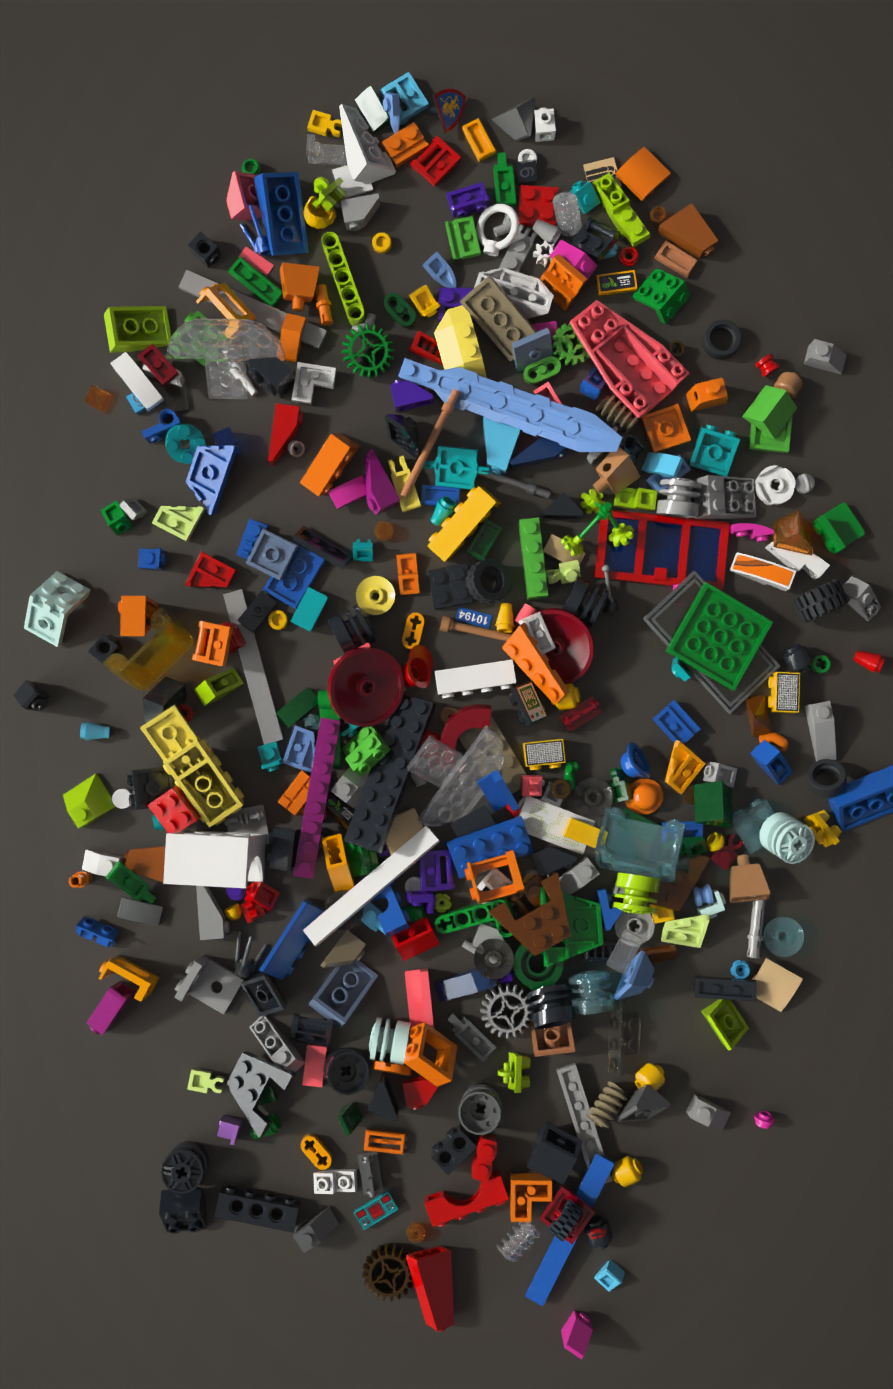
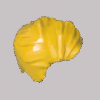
M312 196L304 208V218L307 224L316 229H323L333 224L336 218L335 209L332 208L327 212L322 205L315 208L312 203L316 200V197Z

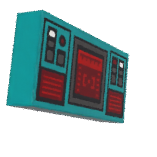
M387 1190L354 1210V1214L363 1230L397 1211L399 1207L390 1191Z

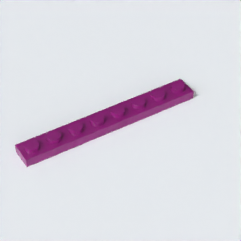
M320 719L293 876L313 879L340 726V721Z

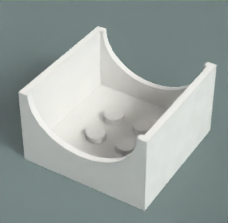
M197 830L166 833L163 884L247 888V881L264 882L266 834Z

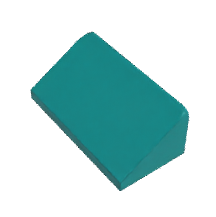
M308 587L290 622L307 631H311L328 597Z

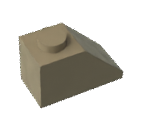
M346 930L320 966L323 968L352 964L354 960L359 961L365 953L362 949L366 944Z

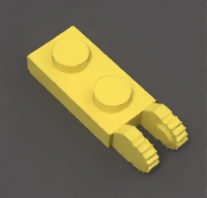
M401 456L399 461L403 471L396 473L395 464L392 459L388 460L396 493L400 498L399 503L402 512H407L421 507L415 485H413L407 498L400 495L411 474L410 469L407 468L404 456Z

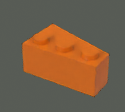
M331 433L300 483L317 496L327 495L328 491L333 488L332 484L340 477L345 466L360 446L342 433Z
M121 596V601L118 602V611L121 613L120 636H145L146 632H150V628H154L159 623V603L147 596Z

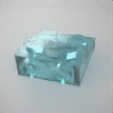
M760 798L751 802V807L746 810L741 808L733 813V827L750 854L763 847L759 839L760 830L766 819L774 814L767 800H760Z

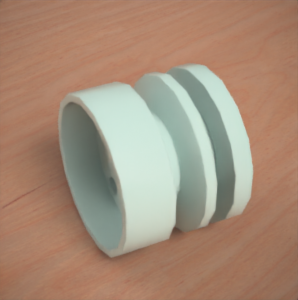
M774 813L766 819L760 830L759 839L762 846L786 863H800L808 857L814 847L815 836L813 830L787 813Z
M377 1017L372 1027L369 1042L370 1060L375 1061L376 1052L378 1051L381 1052L380 1061L383 1062L386 1053H389L390 1063L404 1065L411 1022L398 1020L395 1029H391L390 1019L387 1018L386 1026L381 1027L382 1017Z

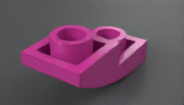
M739 523L729 527L730 535L736 534V537H744L749 533L750 540L757 539V542L767 541L774 534L773 529L757 524Z

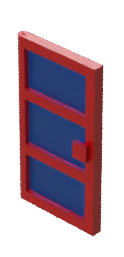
M612 510L617 524L624 523L626 527L631 526L634 529L632 532L634 537L627 539L629 542L627 545L620 543L618 547H615L613 541L609 540V535L612 534V529L614 528L610 519H600L594 578L605 579L602 567L608 565L610 567L608 572L609 580L673 587V585H679L690 573L696 571L705 582L723 591L729 522Z

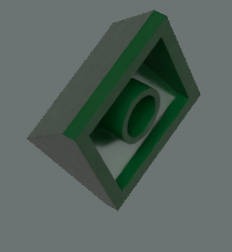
M723 781L694 785L695 823L733 827L732 789Z

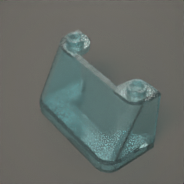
M606 808L595 848L596 864L605 869L673 882L676 878L685 824L678 820H670V822L665 823V826L626 819L625 814L619 808Z

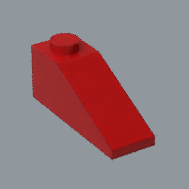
M276 403L268 457L270 465L275 466L299 431V426L303 425L304 413H301L299 406Z

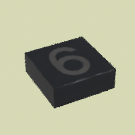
M535 159L516 162L518 184L537 181Z

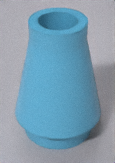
M89 721L81 723L80 738L85 739V741L110 737V727Z

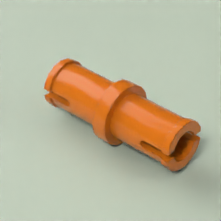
M320 284L315 288L317 297L316 307L320 313L321 325L329 326L333 324L330 309L332 304L328 299L327 286Z
M87 871L77 872L69 878V885L74 888L85 887L92 881V874Z

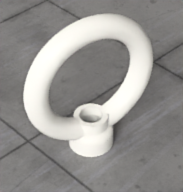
M494 204L484 210L476 225L477 238L484 247L483 253L497 257L499 250L509 246L518 234L519 218L516 211L506 204ZM496 212L508 214L512 222L510 233L500 242L487 240L484 235L486 220Z

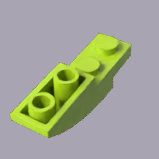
M608 173L595 180L593 186L615 227L620 231L621 236L626 237L633 247L649 239V231L631 208L630 200L612 175Z

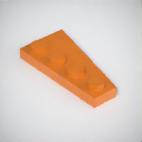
M524 622L511 635L502 649L556 705L569 690L556 670L550 668L549 659L545 654H541L536 646L538 642L534 637H530L526 631L528 627Z

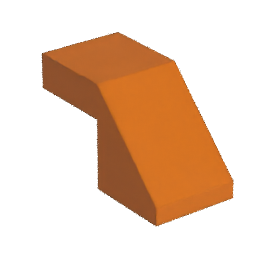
M286 314L281 329L277 358L292 362L297 361L301 349V335L306 324V317Z

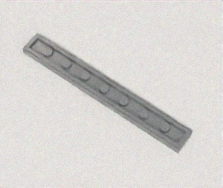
M186 270L179 289L200 297L199 293L206 286L211 287L216 282ZM232 290L256 317L254 322L281 333L287 313ZM221 291L219 294L236 314L243 316V313ZM306 322L301 335V342L320 350L327 335V330Z
M240 589L223 594L230 622L238 625L246 642V645L239 648L238 651L263 743L265 745L284 740L255 633H251L237 621L248 608L244 592Z

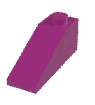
M373 449L369 450L364 458L366 499L370 510L375 515H379L396 507L400 498Z

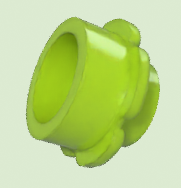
M441 893L435 895L436 907L434 909H437V912L444 913L451 908L452 903L450 902L449 895Z

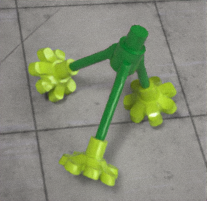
M590 489L589 495L587 493L581 495L584 501L580 503V507L586 508V514H591L594 511L598 515L581 534L574 538L566 535L561 539V543L565 545L564 548L567 551L571 550L570 553L574 557L577 554L580 556L583 554V546L580 543L584 540L583 537L600 519H610L614 528L612 529V534L609 535V540L613 541L615 547H618L620 543L627 545L629 543L627 539L634 537L632 533L634 529L631 526L626 527L624 523L617 524L612 514V504L601 500L603 494L596 493L595 489Z

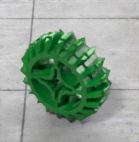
M368 323L364 326L365 330H362L361 325L357 326L358 332L352 328L350 332L353 337L347 334L345 338L349 340V343H342L343 346L348 347L341 351L343 354L348 353V356L343 358V361L350 360L351 362L347 365V368L354 366L355 368L352 371L354 374L358 369L361 370L360 377H363L364 372H367V378L371 377V371H373L375 376H378L377 369L384 373L383 364L386 367H390V363L386 360H393V356L388 355V352H394V348H388V345H391L393 341L389 340L386 342L385 340L389 334L386 333L382 336L383 328L376 332L375 324H373L371 330H369ZM365 334L375 336L381 343L371 344ZM357 337H360L361 349L352 353L353 343ZM365 344L371 348L377 347L370 353L371 356H367L364 353L359 355V353L365 350ZM383 349V357L379 364L376 365L375 352ZM364 357L367 359L370 367L361 366L355 359Z

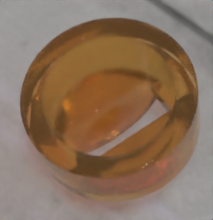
M655 206L650 211V219L654 223H660L666 217V210L662 206ZM659 211L661 215L655 218L654 215Z

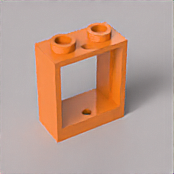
M426 1022L410 1028L404 1063L438 1087L452 1081L457 1045ZM425 1042L437 1050L435 1064L423 1056Z

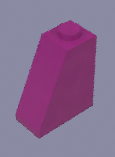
M121 981L111 986L87 1021L90 1029L96 1034H105L136 992Z

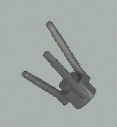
M239 931L233 965L235 967L234 974L242 978H249L250 972L254 973L258 962L267 948V944H264L253 964H251L252 961L248 959L253 936L249 937L244 957L240 958L242 932Z

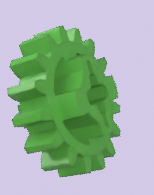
M570 323L568 326L563 324L561 329L558 328L555 331L557 335H554L552 340L556 342L552 344V347L556 348L553 354L560 355L559 361L564 359L565 365L571 362L572 366H575L577 361L579 364H582L584 359L587 360L590 357ZM572 332L571 335L566 334L564 336L565 333Z

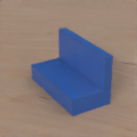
M498 770L477 781L494 811L501 809L507 804L512 811L520 808Z

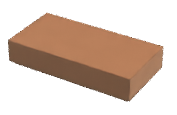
M666 240L654 258L685 278H688L698 262L697 259Z

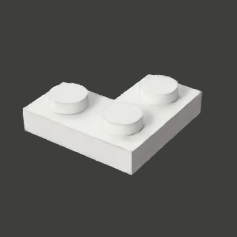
M298 362L292 402L312 405L315 386L334 389L336 368Z

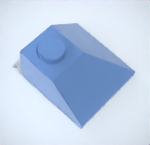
M641 950L626 965L614 999L619 1000L640 994L646 988L649 989L654 982L652 976L655 969L644 951Z

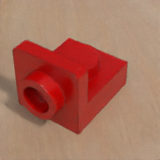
M262 881L253 882L248 886L244 900L248 902L253 901L269 911L273 909L280 892Z

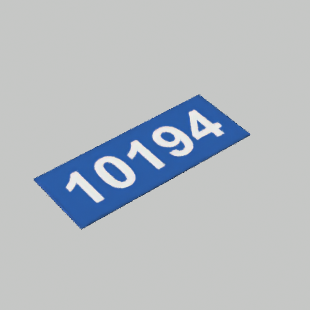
M458 607L455 620L489 629L492 615Z

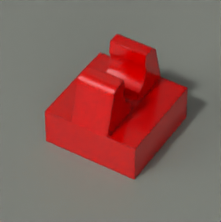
M247 901L239 905L247 923L267 914L263 907L253 901Z

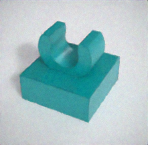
M360 539L353 542V561L373 562V543H371L370 539L367 540V543L360 542Z

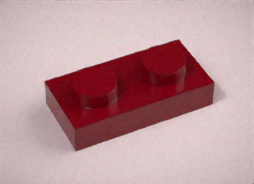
M153 343L138 355L139 359L164 387L179 375L177 370Z

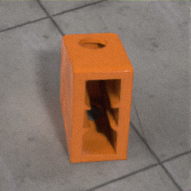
M282 262L280 276L283 298L293 301V311H304V302L312 301L319 273L318 266Z
M723 378L695 384L686 393L691 412L726 404L728 399Z

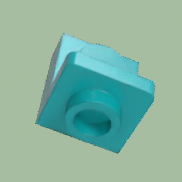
M277 741L257 747L262 762V769H267L268 772L278 770L279 765L283 763Z

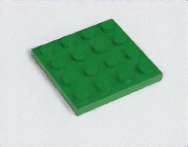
M705 582L665 652L726 688L735 691L773 622Z

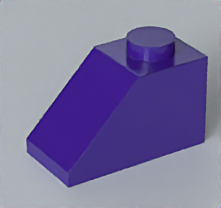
M397 380L390 385L396 412L434 404L431 393L409 380Z

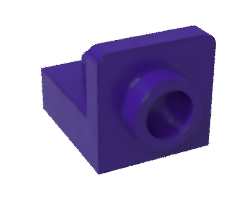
M405 891V899L411 905L422 906L424 903V910L428 914H433V908L436 907V898L430 891Z

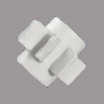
M546 241L542 245L536 244L537 251L533 252V257H537L536 264L540 263L546 268V265L551 263L552 258L550 254L553 251L554 244L550 245Z

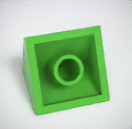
M765 385L742 417L774 440L795 412L797 406L786 390Z

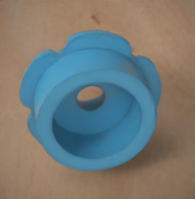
M736 960L733 962L730 972L736 979H744L749 976L750 969L746 961Z

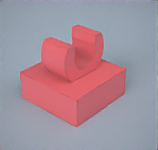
M521 775L520 795L542 796V776Z

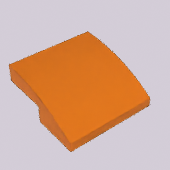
M645 147L634 154L615 173L641 201L651 195L656 187L667 180L671 174Z
M557 254L553 257L548 269L542 274L540 280L548 288L549 292L554 295L553 301L566 311L582 289L587 278L561 255Z

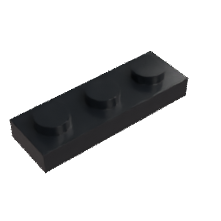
M304 525L294 535V542L342 570L353 557V554Z
M695 976V998L756 1002V980Z

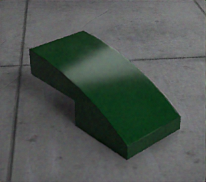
M307 687L276 714L289 729L318 705V697Z
M685 837L662 844L668 861L686 853L689 859L708 851L703 837Z

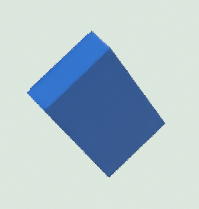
M422 485L421 505L436 506L439 499L447 496L456 503V508L460 504L461 488Z

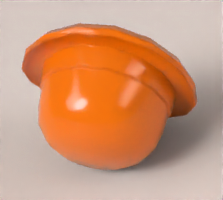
M639 779L630 784L633 799L625 800L630 810L638 814H650L661 806L663 790L656 781Z

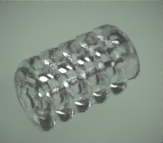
M572 192L558 193L553 198L557 227H559L564 236L575 235L582 227L578 199Z
M532 1221L518 1222L521 1228L513 1226L515 1234L507 1233L510 1240L502 1238L504 1246L496 1245L499 1252L508 1261L518 1262V1256L522 1257L524 1250L530 1249L529 1244H534L535 1238L541 1237L539 1229Z

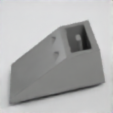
M707 475L693 480L702 484L701 489L694 490V492L701 494L700 497L694 498V503L699 504L698 518L695 519L715 520L756 517L754 479Z

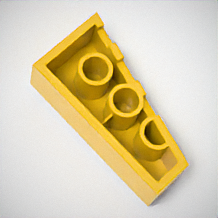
M478 486L477 489L473 487L467 494L469 498L465 503L461 502L454 509L456 513L453 517H448L441 526L443 528L439 533L435 532L428 541L430 543L427 547L444 562H448L466 542V537L469 538L478 528V523H482L490 516V509L493 506L497 508L501 504L484 487Z

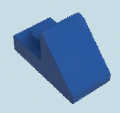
M596 366L593 367L580 385V392L592 400L598 398L607 384Z
M599 888L595 890L598 903L601 905L603 928L607 931L612 928L622 910L609 906L612 903L610 892H606L604 888Z

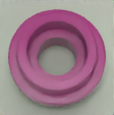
M767 1111L755 1113L754 1118L757 1126L770 1129L775 1123V1118L771 1113Z

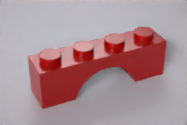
M498 1170L492 1172L487 1182L481 1181L478 1191L468 1199H454L442 1190L426 1196L424 1204L432 1227L436 1225L441 1227L448 1224L452 1219L460 1220L467 1217L469 1213L483 1212L488 1206L502 1205L509 1198L501 1172Z

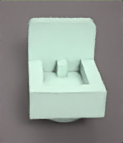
M715 889L712 890L715 902L696 908L699 916L709 915V919L716 917L718 912L724 911L726 901L723 894Z

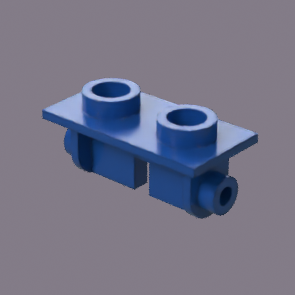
M86 916L76 925V933H79L78 936L92 941L95 935L97 936L96 943L107 948L114 946L116 942L114 939L120 933L119 930L114 929L112 926L102 924Z

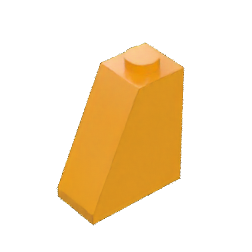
M342 834L322 838L327 870L335 892L342 890L344 896L355 886L349 868V860Z

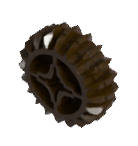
M386 1243L385 1249L380 1245L377 1246V1251L372 1249L370 1252L371 1256H366L365 1261L367 1263H364L362 1267L365 1270L362 1272V1277L365 1278L364 1285L369 1286L368 1292L375 1291V1298L382 1295V1301L389 1297V1300L392 1302L394 1296L400 1300L401 1293L407 1295L408 1289L413 1288V1279L406 1259V1255L410 1253L406 1252L403 1254L404 1247L397 1250L396 1243L393 1245V1248H389V1244ZM390 1259H395L398 1262H392ZM381 1261L382 1268L376 1274H373L374 1266ZM405 1270V1277L397 1284V1276Z

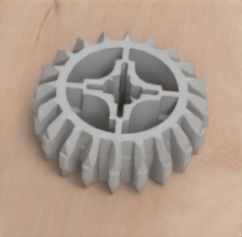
M509 983L505 984L506 989H502L501 984H498L499 991L496 992L492 987L491 992L493 995L485 994L489 1001L482 1000V1005L486 1006L480 1009L481 1013H486V1015L481 1017L482 1021L489 1020L486 1022L485 1027L493 1026L490 1031L493 1034L498 1030V1037H501L503 1032H505L506 1038H509L510 1032H513V1036L517 1037V1030L521 1034L524 1033L522 1026L530 1027L526 1020L533 1021L532 1016L528 1015L534 1013V1009L528 1008L529 1004L533 1001H526L528 1000L527 994L522 996L524 993L523 988H520L517 992L516 984L513 985L512 989H509ZM506 995L514 996L522 1003H510ZM500 997L501 1006L495 1009L494 1012H491L493 1003ZM504 1002H506V1005L508 1006L509 1009H513V1011L510 1010V1012H511L510 1018H511V1019H509V1017H508V1015L506 1014V1012H502V1010L505 1011V1010H504V1007H505ZM521 1009H524L521 1019L514 1023V1015L520 1012ZM493 1018H504L509 1026L501 1025Z

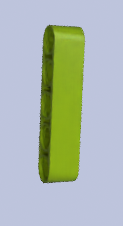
M327 232L322 236V246L347 318L352 326L364 323L366 319L364 308L339 238L334 232ZM335 242V245L329 247L327 243ZM336 259L342 260L340 264H333V261ZM342 277L348 278L346 282L339 281ZM348 295L355 296L352 300L345 299ZM356 312L361 314L358 318L351 317Z

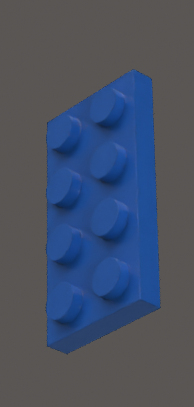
M522 816L447 842L459 879L466 877L464 869L468 868V862L470 864L505 855L506 852L512 850L516 859L534 853Z

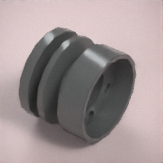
M476 1084L465 1091L459 1106V1119L467 1131L475 1135H485L492 1132L498 1126L501 1119L502 1099L494 1087L487 1084ZM478 1103H480V1105L485 1104L484 1110L482 1108H477Z

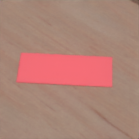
M245 247L239 256L265 276L269 274L274 266L248 247Z

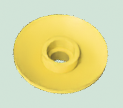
M371 576L359 584L356 591V600L364 612L371 615H380L392 607L395 600V591L387 579L380 576ZM374 593L380 595L378 600L372 598Z

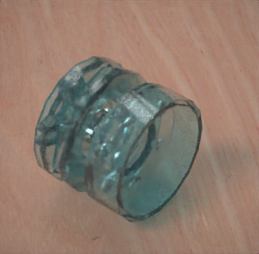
M592 970L568 977L569 984H573V986L569 987L570 992L579 993V995L571 998L575 1014H595L614 1009L613 994L603 992V990L612 987L611 982H607L610 979L609 972Z

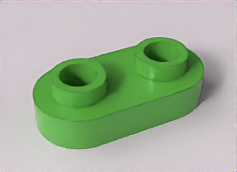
M554 356L534 362L525 368L524 380L530 385H536L559 374L561 363ZM551 365L554 367V370L550 371L547 367ZM535 373L536 377L531 378L530 374Z

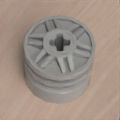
M685 478L660 480V485L668 487V489H660L659 493L666 495L667 499L658 501L656 514L698 518L699 504L691 502V498L701 496L700 493L692 492V490L701 489L702 484Z

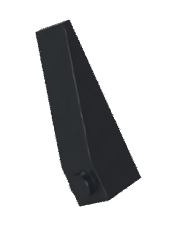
M387 414L385 422L388 438L418 460L421 451L417 423L409 416L406 418L403 415Z

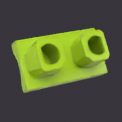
M323 177L315 179L314 191L319 193V198L312 203L314 207L317 208L319 205H322L329 212L336 203H339L347 195L340 186L344 181L339 177L329 185L328 179Z
M509 1052V1062H504V1069L498 1070V1075L503 1076V1083H508V1089L514 1090L515 1093H521V1089L530 1087L529 1076L522 1075V1069L530 1067V1058L515 1052Z

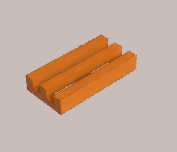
M366 1128L364 1150L404 1155L406 1132ZM369 1135L401 1138V1140L369 1137ZM369 1142L400 1145V1148L369 1145Z

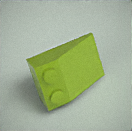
M166 306L108 307L104 313L110 353L145 350L152 343L156 348L172 345Z

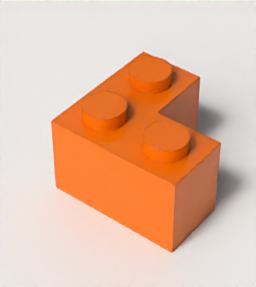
M510 1173L511 1222H531L532 1201L552 1202V1179L540 1173Z

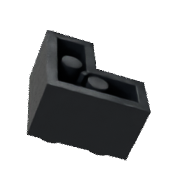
M165 676L143 697L145 724L173 705H176L178 708L187 699L186 684Z

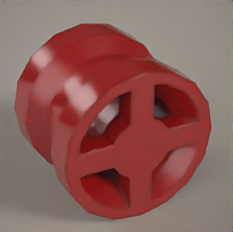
M772 353L755 364L762 371L761 375L763 378L769 376L780 367L778 363L774 362Z

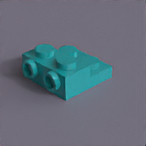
M707 424L706 427L701 426L689 466L727 477L740 438L736 437V432L725 430V433L717 431L718 427L710 424Z

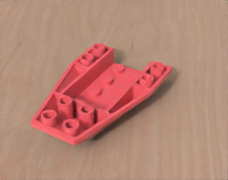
M598 300L570 321L575 334L609 388L637 418L644 417L690 374L662 344Z

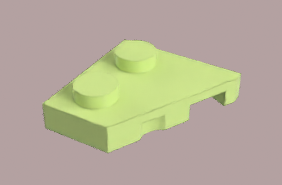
M161 506L152 524L188 542L205 509L199 506Z
M709 915L665 922L661 934V942L701 948L710 921Z

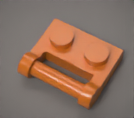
M199 621V636L196 652L193 654L192 660L226 667L233 627ZM208 629H211L206 656H204L203 653L207 637V631Z

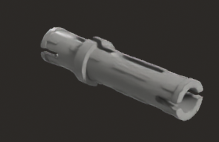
M766 900L753 901L750 933L747 935L749 939L747 957L760 958V946L764 938L762 936Z

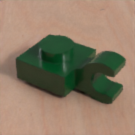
M622 767L610 769L613 783H609L611 795H613V803L633 799L629 779L624 780L625 772Z

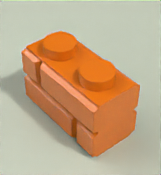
M301 770L278 801L279 804L295 816L299 814L304 815L311 775L304 770Z

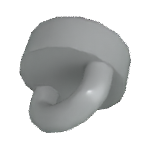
M801 474L795 479V490L800 494L811 492L815 486V480L809 474Z

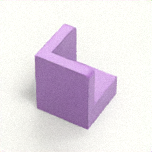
M223 1115L219 1122L220 1127L217 1136L231 1140L230 1145H234L238 1139L243 1120Z

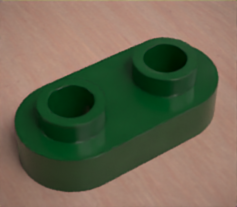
M398 293L386 295L384 298L385 310L401 327H412L416 322L415 311ZM395 302L397 306L391 307L390 304ZM407 316L410 320L404 321L403 318Z

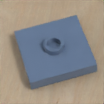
M548 328L511 343L515 368L518 372L525 370L528 365L553 356L551 334Z
M262 529L245 564L282 581L299 546Z

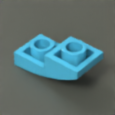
M648 452L641 470L645 473L660 474L663 477H677L684 459L669 454Z

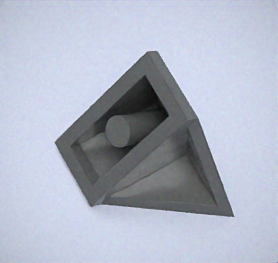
M536 99L526 100L491 120L517 142L531 136Z

